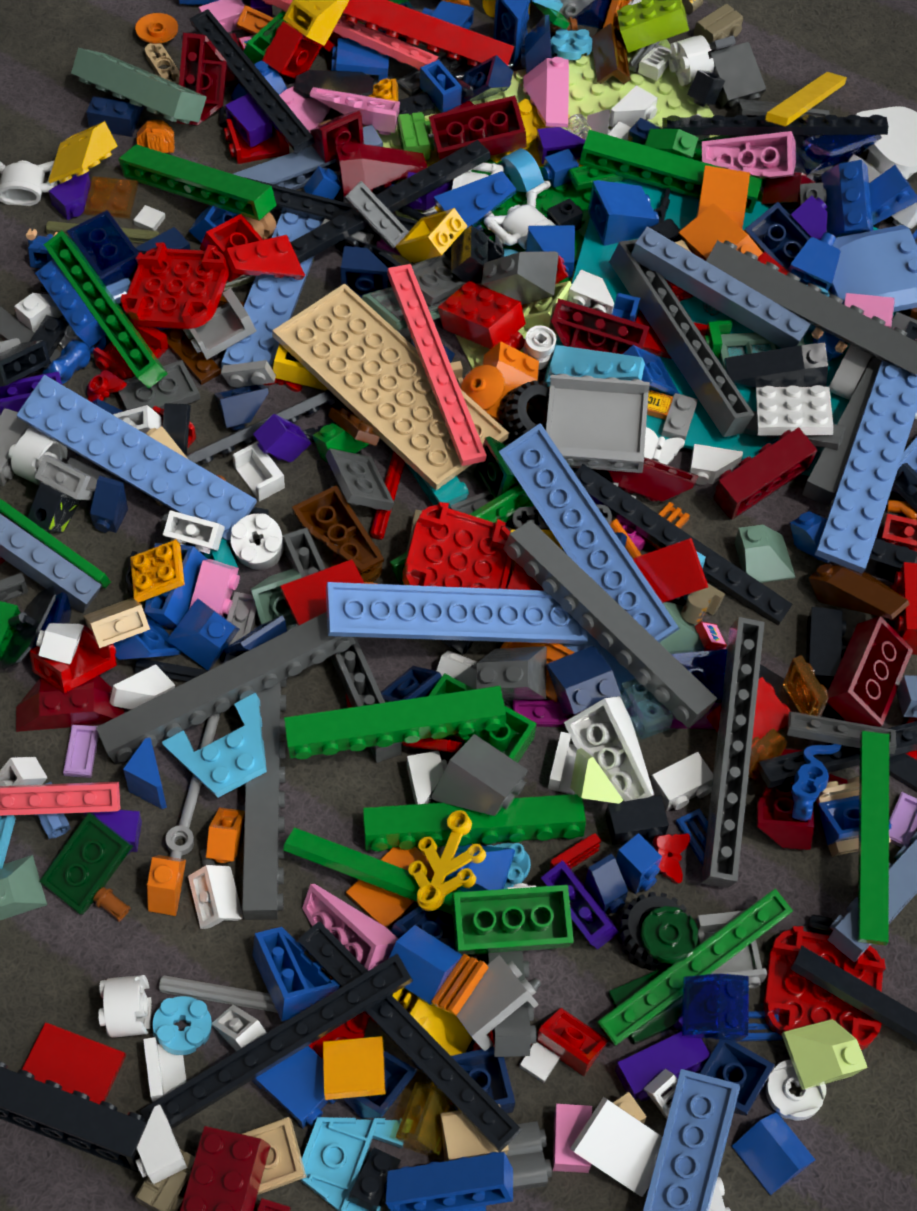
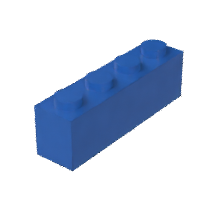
M54 259L35 273L76 335L90 348L107 335Z
M491 1152L482 1156L461 1157L457 1160L431 1162L427 1165L402 1167L388 1171L386 1204L390 1211H455L513 1201V1168L505 1152Z

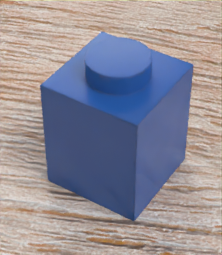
M566 149L546 156L542 173L545 180H548L553 188L571 182L568 171L569 169L579 167V163L570 150Z
M318 166L304 186L306 193L334 199L342 186L338 180V175L333 170H325Z

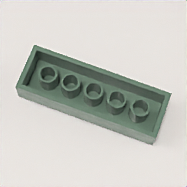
M78 47L71 73L79 76L80 82L89 85L93 83L96 85L95 88L99 90L111 91L113 96L120 99L127 98L130 100L129 103L139 107L143 105L147 107L146 110L149 112L164 114V118L170 121L177 122L178 120L189 124L190 121L199 122L207 96L106 53Z

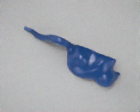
M104 336L99 340L97 346H92L91 348L85 342L71 340L61 351L60 357L53 360L47 369L43 371L42 375L59 371L62 384L66 383L71 379L75 371L89 364L91 354H93V350L96 347L101 350L106 347V337Z
M813 745L804 750L803 759L807 764L802 765L794 776L795 784L792 785L791 790L794 800L792 818L803 821L810 820L813 812V803L818 798L820 792L824 791L827 787L828 771L823 763L814 758L813 755L836 753L841 749L842 745Z

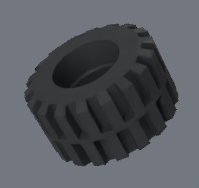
M527 382L508 392V395L503 397V404L499 407V410L502 411V414L499 415V420H503V425L501 426L509 432V439L513 437L515 441L537 426L527 415V403L534 406L538 413V424L541 423L546 430L550 386L547 387L546 382Z
M649 892L647 898L642 894L638 896L637 901L632 900L628 905V909L624 911L619 927L618 939L619 943H623L621 947L624 954L629 952L628 960L632 963L635 959L638 960V967L642 969L645 964L650 965L649 971H656L657 966H660L662 969L669 966L670 963H662L652 958L645 951L640 939V925L649 913L660 907H677L683 910L684 913L687 910L683 904L677 905L678 899L672 897L671 900L666 898L667 894L665 893L656 896L655 892Z

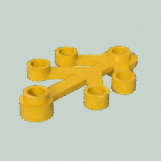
M457 810L449 815L447 825L451 829V834L441 858L437 853V844L433 838L424 837L419 841L418 847L427 857L434 871L431 883L426 877L427 868L423 862L414 861L409 865L408 871L420 887L417 892V902L425 911H433L443 904L445 896L461 886L470 888L476 883V876L469 868L460 870L456 877L444 883L446 876L471 861L476 864L481 863L486 857V852L480 844H473L467 851L454 858L462 836L468 834L472 826V821L465 811Z

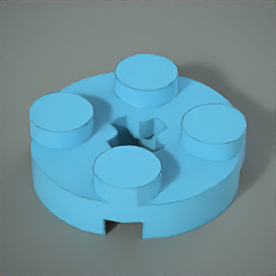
M585 29L578 31L556 30L555 36L551 38L552 54L557 53V57L569 60L581 59V54L586 52L589 55L592 52V38L589 36V31Z
M186 996L163 1000L153 1018V1035L156 1041L158 1040L165 1051L174 1055H188L195 1052L196 1048L208 1041L211 1034L212 1021L207 1005L203 1001ZM180 1020H185L190 1026H186L184 1031H179L178 1026L174 1024Z

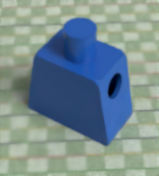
M441 1L435 10L426 7L422 10L424 14L468 30L473 24V7Z
M823 233L820 240L810 237L792 261L788 271L799 277L801 282L807 285L811 283L821 286L828 292L833 282L841 253L838 248L833 246L836 237L830 233Z

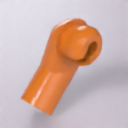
M888 500L887 512L903 513L907 518L917 520V512L907 501Z

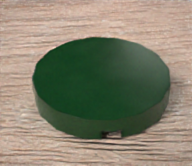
M664 906L654 909L646 917L641 927L640 939L645 951L652 958L662 963L674 964L684 961L693 953L698 942V929L693 918L684 913L683 910L677 907Z

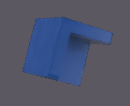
M617 293L612 315L635 322L640 298Z

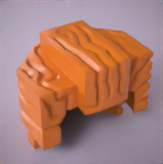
M147 120L137 132V145L163 153H174L175 140L172 128L163 120Z

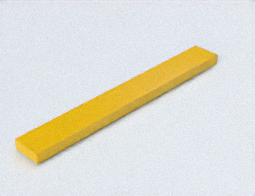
M830 72L824 73L768 111L765 120L786 127L844 86L847 77Z

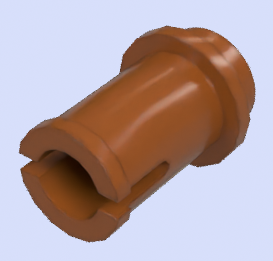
M569 17L567 20L570 22V25L566 30L577 31L576 18L572 19V17ZM550 22L552 35H555L556 30L562 28Z
M101 888L93 899L96 902V907L105 909L118 922L131 909L129 905H126L113 894L111 888Z

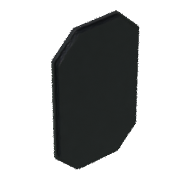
M308 70L295 77L294 91L304 98H312L310 97V92L313 87L369 96L373 94L374 79L363 72Z
M54 586L39 592L26 607L24 613L22 612L9 618L8 623L15 631L1 657L2 669L20 663L31 650L56 599Z

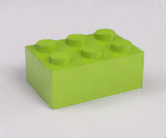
M642 0L639 3L625 5L620 10H617L620 32L628 53L689 31L682 0Z

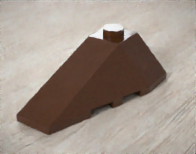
M337 485L292 506V510L303 528H308L312 535L346 561L353 559L360 572H364L384 562L383 556Z
M825 563L818 567L817 571L809 577L817 600L824 604L894 619L909 605V601L865 572L862 574L849 568Z

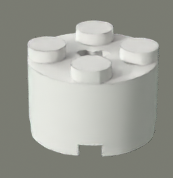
M702 35L671 43L672 59L669 60V68L671 72H676L681 86L691 84L698 70L713 73L714 61L713 58L709 59L708 52L711 49L707 40Z
M28 428L17 444L10 447L8 453L9 458H11L13 472L37 485H40L42 481L35 478L36 468H39L44 455H50L60 461L63 458L67 459L66 446L33 428Z
M267 514L247 515L232 527L231 545L241 564L251 569L265 570L278 563L284 551L283 535L278 524ZM260 539L261 544L256 546L255 540Z
M145 975L108 978L107 980L100 981V995L103 998L104 1008L99 1009L100 1026H106L107 1035L111 1038L148 1034L146 1029L151 1028L152 1002L151 997L147 998L144 989H149V983Z

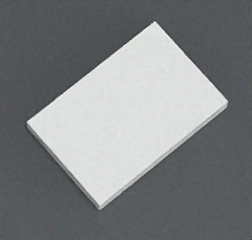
M603 1097L570 1149L643 1197L650 1186L663 1137Z

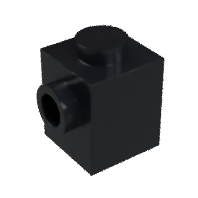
M698 70L687 95L694 98L693 102L703 107L706 104L715 105L725 80L710 71Z
M570 198L547 209V219L556 226L575 225V231L581 229L583 212Z

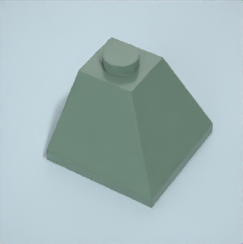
M765 525L738 528L734 544L744 572L761 583L796 577L782 534Z
M294 568L269 576L250 589L261 624L283 615L287 631L297 627V623L280 590L281 585L302 578L301 574Z
M664 602L663 605L680 629L661 641L660 644L678 661L704 649L695 629L697 624L685 621L680 615L684 606Z
M33 855L6 863L0 869V920L47 905L42 885L39 882L40 878Z

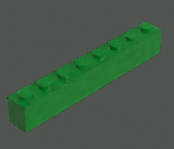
M593 130L588 131L579 164L664 189L669 188L671 191L695 198L700 197L705 165L718 167ZM753 176L749 178L745 212L751 214L753 212L762 183L760 178Z
M136 144L118 158L125 178L239 215L242 214L258 221L277 206L274 192L270 185Z
M62 230L43 244L135 376L148 388H151L164 378L168 373L77 245Z
M501 686L284 717L290 759H307L311 755H334L339 751H361L366 747L372 746L388 747L393 743L399 742L415 743L420 739L426 738L442 739L447 735L453 734L469 735L474 731L480 730L496 731L501 727H506V712Z
M577 794L514 798L507 810L501 808L495 816L446 803L363 808L365 850L377 852L392 849L393 847L409 850L418 847L419 841L424 837L433 838L437 848L446 846L451 834V829L447 825V819L451 813L457 810L465 811L472 821L470 832L462 836L458 846L477 843L494 844L496 842L508 841L517 843L523 840L546 841L553 838L574 839L584 837L586 825L583 800Z

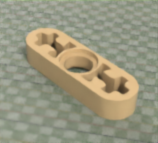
M160 43L148 44L145 47L146 59L156 75L179 85L180 71L164 46ZM154 51H155L156 53H159V57H158V58L156 57ZM161 65L169 66L167 69H160L158 67Z

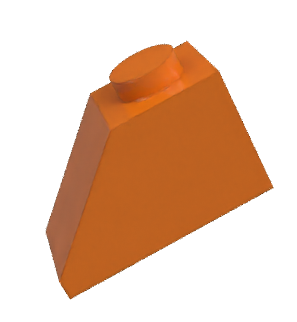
M219 807L209 826L206 858L214 859V861L219 863L234 862L239 850L245 821V811Z
M162 855L152 857L147 884L148 911L176 916L186 864L185 859Z

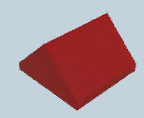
M560 1008L541 1026L536 1042L558 1055L562 1062L582 1076H585L609 1041L563 1008Z

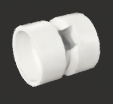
M542 325L534 326L526 333L523 353L539 361L538 370L548 367L549 361L553 357L556 344L555 333L550 328Z

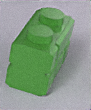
M422 112L412 113L411 115L399 114L397 117V130L401 149L423 153L425 161L429 160L431 151L434 150L433 137L428 135L431 134L430 122L425 121Z

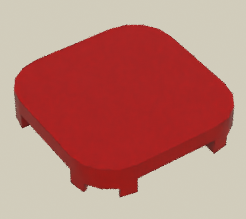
M161 242L155 243L156 248L147 251L144 255L140 252L136 257L138 267L128 293L121 294L122 306L133 324L147 327L192 329L200 327L212 319L229 277V267L225 256L217 250L216 246L208 244L206 251L167 249L165 243Z
M439 502L438 505L430 506L421 512L414 525L403 568L404 585L506 589L512 559L503 550L511 533L505 527V522L497 519L494 523L448 508L449 503Z
M793 926L792 929L782 932L772 944L768 957L763 1011L765 1012L764 1020L773 1033L777 1032L782 1036L781 1033L833 1019L857 1039L861 1050L867 1048L879 1034L882 1023L807 980L790 968L801 946H804L882 992L883 972L886 969L884 958L881 959L878 952L872 946H869L854 963L828 941L830 936L803 931L804 926ZM775 1014L779 1016V1022L776 1020Z

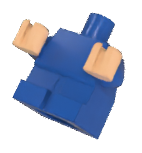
M28 230L26 237L29 244L30 267L42 268L53 259L43 244L58 232H55L54 235L48 234L46 237L38 236L36 238L37 230Z
M817 327L811 333L813 344L825 343L827 359L829 361L838 358L845 352L847 342Z

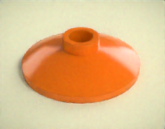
M152 13L139 19L135 30L141 40L159 44L167 42L177 35L178 23L170 15Z
M481 365L472 369L465 376L460 389L485 411L492 408L501 399L505 390V379L501 371L496 367Z

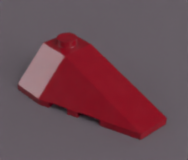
M359 143L335 146V167L344 197L360 181L373 192V188L381 185L388 187L392 181L407 179L408 172L418 173L427 168L424 154L419 152Z
M783 749L780 756L801 750ZM792 782L773 788H768L766 785L765 792L762 798L760 797L757 805L758 828L782 848L811 850L814 830L813 812L810 820L803 821L792 818L794 800L791 790L792 785L795 783Z

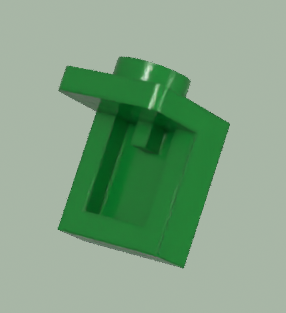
M730 320L708 322L704 339L717 359L720 358L723 345L721 335L730 334L732 322Z

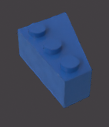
M896 165L869 183L873 225L917 202V194Z
M503 171L434 196V202L442 212L455 208L466 223L467 228L470 225L475 227L516 194L517 189Z
M155 543L154 548L162 545L163 543ZM180 545L185 585L146 600L144 612L163 627L176 628L189 611L202 561L208 560L194 546Z
M283 927L255 933L252 956L281 1021H285L337 991L340 985L334 979L330 980L321 971L322 967L317 961L313 963L304 954L305 949Z

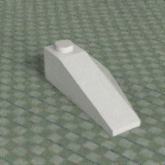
M621 697L604 698L564 722L569 734H571L575 747L577 749L582 748L593 756L624 801L654 796L634 726Z

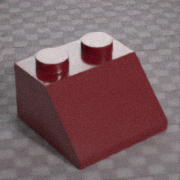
M360 110L349 112L310 130L315 141L312 147L325 163L335 159V146L355 143L364 144L362 113Z

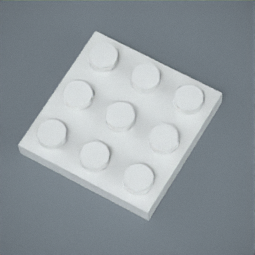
M820 385L812 387H756L758 435H782L787 430L792 432L798 427L805 435H833L829 387Z

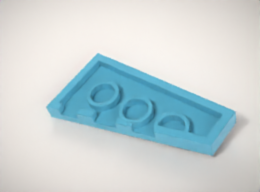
M555 345L546 382L550 386L551 375L567 374L575 377L587 375L602 379L614 377L619 380L629 381L633 379L641 380L645 363L642 357Z

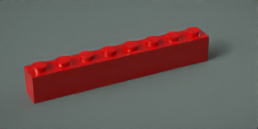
M349 0L342 13L345 16L344 20L354 24H357V21L365 23L367 29L378 31V29L384 30L387 36L395 39L401 36L406 38V42L411 45L418 46L420 43L427 46V50L439 54V51L447 53V57L456 61H459L460 58L467 60V64L472 67H476L495 55L508 66L514 49L512 45L389 0Z

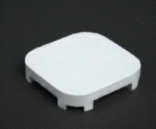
M895 106L857 113L856 115L860 117H870L875 114L887 117L888 135L848 136L851 141L861 140L880 161L877 168L878 171L883 174L896 165L906 179L910 173L917 172L916 111L906 107Z

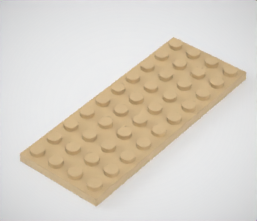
M346 284L338 287L272 330V337L358 418L372 426L373 432L435 490H438L472 465L462 466L417 349ZM461 390L482 445L485 437L488 436L501 443L508 439L509 432Z

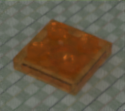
M93 176L84 209L85 215L130 219L138 181Z
M802 655L793 658L783 686L800 713L821 717L829 699L827 690L822 684H819L813 667L806 663Z

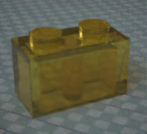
M416 1082L395 1138L417 1153L439 1155L443 1145L441 1113L455 1111L454 1105L433 1083Z

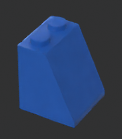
M599 180L593 181L588 214L603 246L637 239L646 227H652L659 223L658 214L656 211H653L650 197L648 194H645L642 186Z

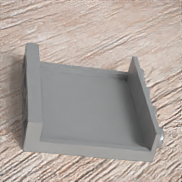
M567 374L551 375L546 432L571 468H580L582 464H585L590 469L643 472L650 382H644L639 379L631 381L619 380L614 377L602 379L587 375L582 377L569 376Z

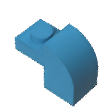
M520 148L501 158L502 162L497 164L503 166V173L510 176L512 184L517 189L516 191L528 192L544 183L537 162L525 149Z

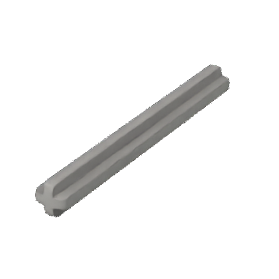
M165 975L161 977L159 983V990L162 993L277 1012L269 993Z

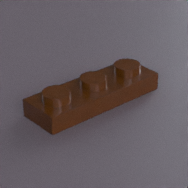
M173 328L165 333L169 349L179 360L183 361L186 368L201 385L221 374V369L211 358L206 359L202 351L196 352L191 343L193 338L188 339L183 329Z
M341 407V410L331 408L328 416L354 439L371 445H377L380 437L373 432L372 426L363 423V420L354 415L348 408Z

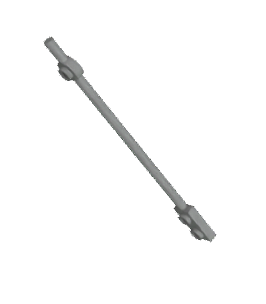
M234 592L233 604L229 610L227 620L240 630L229 645L253 630L257 610L251 594ZM226 654L224 663L236 656ZM216 713L208 718L200 749L213 743L221 713ZM194 774L192 775L179 825L171 828L166 835L167 848L171 852L170 857L181 859L182 855L188 854L194 847V837L189 827L202 784ZM184 839L185 843L178 846L175 844L177 840Z

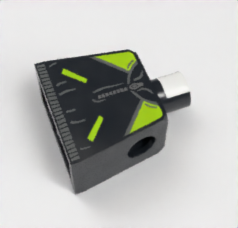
M41 482L28 519L49 534L51 531L62 533L69 524L81 500L75 499Z

